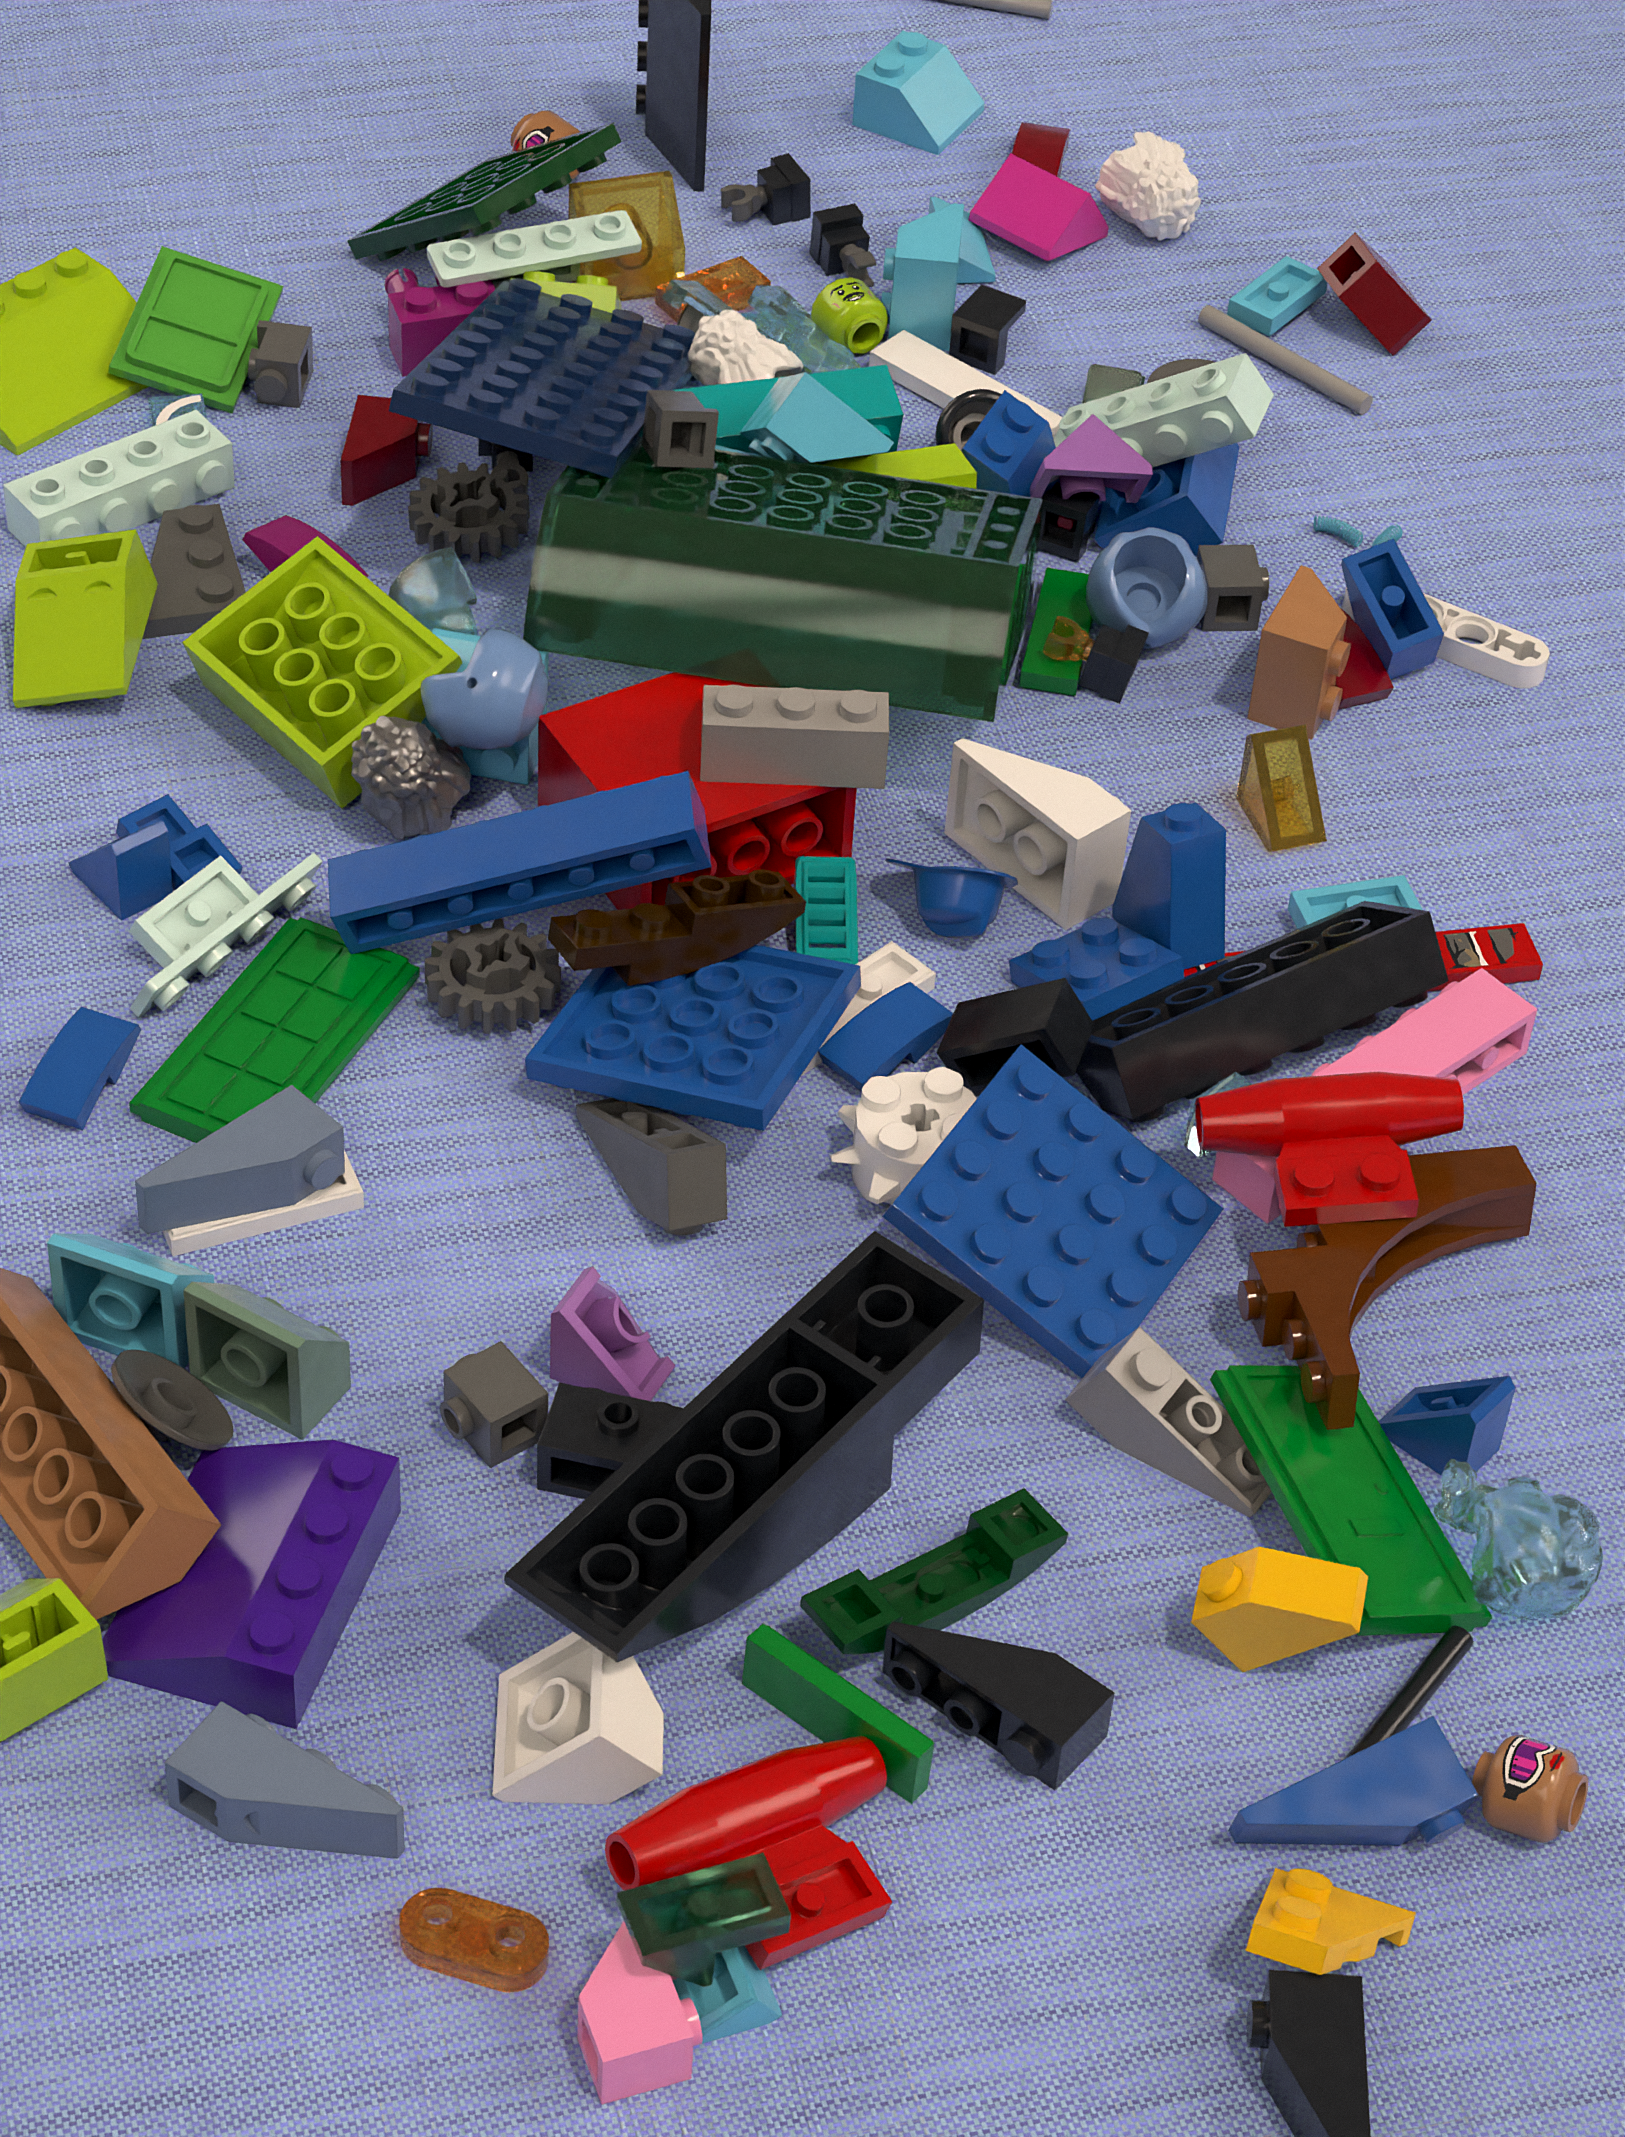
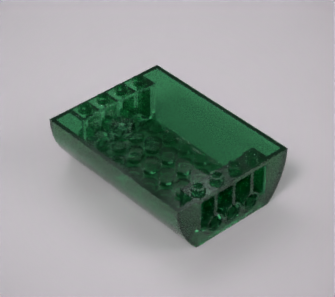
M641 441L613 478L567 465L547 492L531 571L523 639L538 651L766 687L888 692L889 706L994 722L1031 612L1043 499L715 449L713 468L658 467L642 447Z

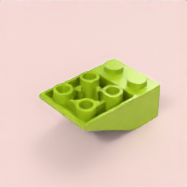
M136 529L29 543L26 545L15 580L13 703L15 708L37 705L53 706L61 702L93 698L108 699L117 695L127 694L158 585Z

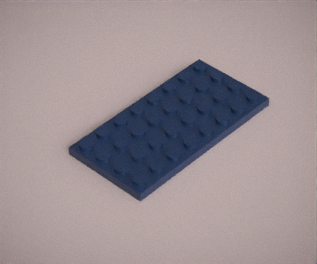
M511 279L510 282L504 281L393 389L389 412L613 478L642 441L647 390L673 391L682 389L693 376L691 374L692 362L688 360V353L695 333L688 328L678 325H665L663 329L643 323V316L632 311L615 309L610 313L593 308L592 301L585 297L563 294L560 298L541 292V286L532 281Z

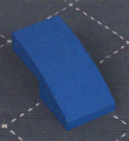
M169 794L118 819L116 834L120 838L161 820L164 821L169 834L172 888L174 890L220 855L238 874L242 872V865L206 823L196 828Z
M908 982L883 995L863 1009L819 1048L818 1054L823 1064L862 1092L863 1086L870 1078L876 1076L887 1077L905 1057L916 1064L946 1032L953 1013L913 983Z
M80 1007L52 1041L29 1079L18 1101L26 1113L83 1131L105 1083L116 1085L141 1032L140 1026Z

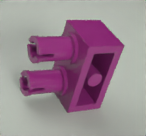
M403 268V275L407 282H403L398 269L388 274L384 287L388 294L389 348L402 377L407 376L496 289L491 279L442 287L435 275L438 286L427 288L419 286L416 274L410 269Z

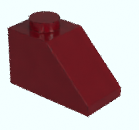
M358 395L340 460L342 505L354 506L416 478L421 456L429 457L431 453L432 424L389 412L391 398Z

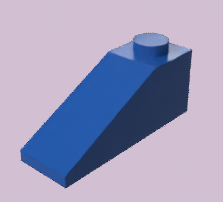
M1432 1716L1239 1810L1228 1831L1235 1843L1401 1846L1422 1835L1426 1844L1430 1845L1450 1836L1466 1824L1462 1815L1470 1807L1478 1793L1436 1719Z

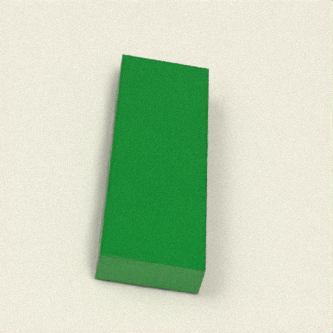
M1046 568L1021 669L1019 687L1076 696L1093 623V618L1086 602V585L1089 574Z
M762 1623L746 1638L742 1684L823 1742L864 1736L870 1739L883 1757L887 1772L886 1786L912 1804L928 1788L935 1744L933 1740L770 1626Z

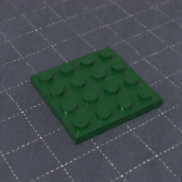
M610 123L486 159L347 240L355 259L376 254L379 261H384L402 253L407 248L410 253L422 250L428 245L437 242L438 238L440 242L451 241L463 237L470 230L473 236L483 234L502 223L499 215L507 211L509 215L515 214L537 203L534 194L540 190L547 194L571 183L572 179L569 173L577 169L578 173L586 172L606 162L607 159L604 152L622 141L614 123Z

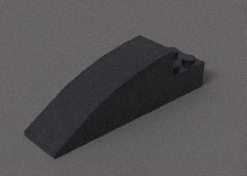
M874 1231L505 1573V1584L617 1663L713 1622L757 1595L804 1562L849 1526L891 1488L894 1436L980 1353L984 1299Z

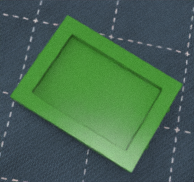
M162 246L111 360L108 373L183 398L200 395L201 402L198 403L233 414L248 378L250 352L252 348H258L259 320L271 322L284 286Z

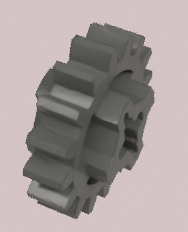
M459 463L457 472L450 473L448 470L440 467L437 469V480L422 477L420 479V490L410 492V506H408L410 530L415 531V542L418 545L429 543L430 554L433 556L446 550L450 552L451 562H457L462 554H470L472 561L477 563L480 562L481 553L489 552L492 556L499 558L502 556L501 545L504 544L516 548L519 545V534H527L529 531V495L523 494V483L520 480L509 482L508 471L505 469L492 475L488 473V464L482 463L476 471H469L465 463Z
M502 918L495 919L492 923V928H483L478 923L470 925V932L464 934L457 929L447 931V943L434 941L431 944V957L425 958V984H427L428 1002H438V1015L442 1018L449 1017L455 1013L458 1014L459 1028L465 1029L473 1021L481 1022L483 1033L486 1034L491 1033L494 1023H503L510 1032L516 1031L517 1019L520 1018L535 1024L539 1022V1008L552 1010L555 1007V993L561 992L559 952L556 949H547V936L542 933L529 938L527 937V924L520 923L513 930L504 928Z

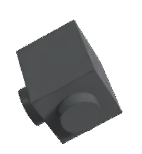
M1199 545L1197 560L1205 575L1208 593L1207 608L1200 620L1202 632L1258 631L1262 601H1266L1269 595V573L1267 567L1259 566L1254 545Z
M502 1341L477 1354H469L462 1357L453 1366L443 1371L444 1402L440 1404L443 1422L454 1438L457 1440L464 1438L490 1468L538 1443L548 1416V1392Z

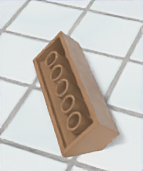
M0 1268V1514L46 1578H60L95 1620L180 1582L221 1524L33 1279Z

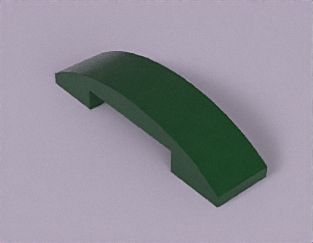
M1023 1488L970 1514L965 1534L871 1580L860 1569H857L801 1596L800 1607L842 1654L858 1655L884 1651L886 1630L893 1621L942 1630L991 1603L1029 1576L1066 1543L1069 1533Z

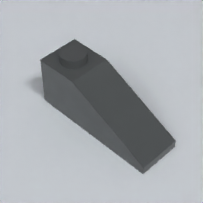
M614 1098L576 1104L577 1119L639 1214L663 1227L666 1233L673 1235L695 1234L702 1231L703 1224L728 1219L725 1143L657 1107L634 1102H623Z

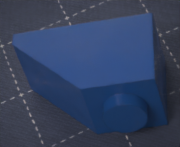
M1394 538L1343 558L1341 566L1355 623L1373 646L1390 680L1434 663L1444 631Z

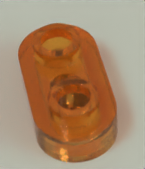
M430 1888L418 1892L405 1903L399 1917L400 1945L405 1956L419 1967L501 1992H518L535 1985L547 1970L549 1963L548 1932L543 1923L528 1912L448 1888ZM433 1918H445L449 1920L446 1923L439 1925L427 1922V1920ZM504 1938H512L521 1941V1943L509 1947L500 1944L499 1941Z

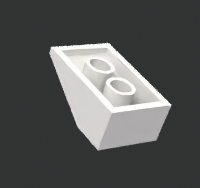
M964 738L954 742L944 834L989 870L1005 873L1017 878L1018 885L1012 888L1064 930L1075 926L1113 904L1122 878L1131 810L1117 797L1112 796L1088 777Z

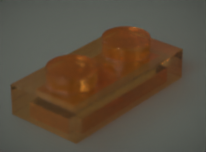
M739 256L657 285L655 288V304L676 323L688 302L702 293H712L721 300L727 310L739 311L770 299L771 281L743 256Z

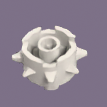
M946 1067L934 1068L929 1072H901L888 1077H872L863 1086L858 1105H843L838 1111V1116L853 1132V1145L831 1154V1161L851 1164L852 1180L863 1198L870 1203L879 1204L885 1202L892 1204L977 1098L972 1091L963 1086L962 1076Z

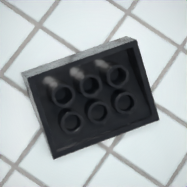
M639 0L638 28H648L647 41H638L637 71L647 73L646 85L636 84V115H645V135L694 191L704 192L712 0Z

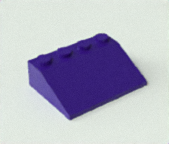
M333 1439L222 1447L219 1450L210 1451L203 1450L187 1481L214 1514L221 1526L180 1582L117 1611L102 1639L108 1676L215 1707L222 1701L244 1715L255 1714L268 1722L297 1729L401 1512L400 1458Z

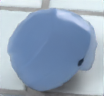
M1149 527L1138 531L1117 534L1110 541V544L1100 552L1088 576L1086 602L1091 617L1099 627H1102L1104 624L1124 633L1129 624L1148 632L1149 635L1143 648L1148 649L1167 645L1194 628L1206 611L1208 593L1205 575L1189 544L1180 535L1163 529Z
M489 629L485 631L477 641L470 662L463 672L426 677L422 681L421 697L428 722L438 731L441 738L452 747L465 746L476 750H492L513 746L515 742H519L531 734L538 724L539 717L543 714L547 703L549 681L544 672L545 666L542 662L541 654L520 636L503 629Z

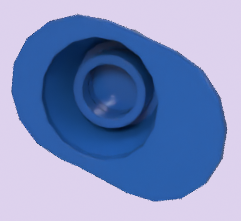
M886 858L885 860L887 863L914 871L917 909L920 916L932 932L948 938L977 937L981 935L987 925L994 922L1005 888H1012L1018 885L1017 878L993 870L958 866L927 867Z

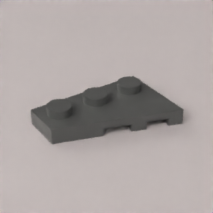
M220 504L190 505L181 509L165 510L150 563L158 585L142 639L195 632L245 593Z

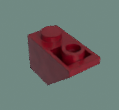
M1356 233L1349 237L1317 268L1342 302L1393 356L1432 321L1389 263Z

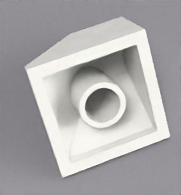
M572 1632L499 1674L492 1796L502 1802L610 1804L663 1775L664 1713L635 1658L632 1656L617 1663L582 1637Z

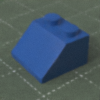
M1004 390L963 446L961 452L977 472L976 521L1020 554H1023L1034 538L1041 499L1030 497V486L1044 458L1056 446L1049 422L1034 412L1029 405ZM1057 479L1049 483L1043 495L1047 490H1051L1057 482L1060 483V480Z

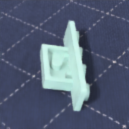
M624 210L430 244L427 246V258L442 287L491 279L495 288H497L504 281L510 282V278L523 279L524 272L529 271L551 273L555 275V282L575 281L577 276H580L581 263L640 252L642 240L628 213Z
M312 853L258 895L220 855L136 919L128 932L164 969L143 986L130 1007L131 1011L139 1018L155 1005L162 1011L172 1006L189 989L190 984L187 980L200 971L205 977L210 976L232 955L233 951L229 948L240 938L247 944L252 943L274 922L275 918L271 915L283 905L290 912L304 902L316 888L311 879L323 861L315 853Z

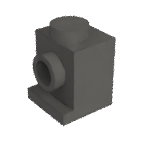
M259 320L257 325L258 348H252L248 363L249 380L255 381L254 391L257 394V403L300 408L314 371L312 327Z
M647 390L642 447L658 467L713 468L719 412L717 409L704 408L692 391Z

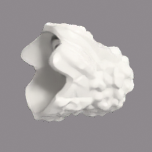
M1149 131L1135 132L1133 140L1136 145L1121 151L1115 150L1110 154L1100 170L1099 181L1095 188L1100 192L1101 201L1107 207L1114 211L1121 219L1134 223L1145 236L1157 238L1158 241H1162L1165 238L1176 239L1181 235V232L1189 231L1190 223L1195 220V211L1201 203L1197 190L1199 182L1195 175L1189 172L1187 165L1183 162L1185 153L1179 144L1163 140L1161 136H1155Z
M723 310L719 315L702 317L699 321V329L693 338V343L688 353V360L692 362L691 374L702 384H705V386L786 377L799 374L803 368L802 361L795 353L788 350L786 345L761 335L757 330L755 322L746 320L735 310Z

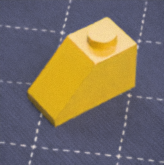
M1258 1546L1234 1556L1219 1559L1212 1564L1202 1567L1191 1623L1242 1672H1246L1359 1633L1368 1576L1357 1567Z

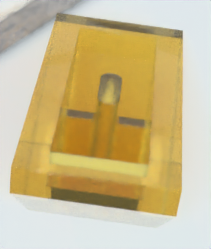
M1306 724L1246 736L1236 799L1267 852L1327 841Z

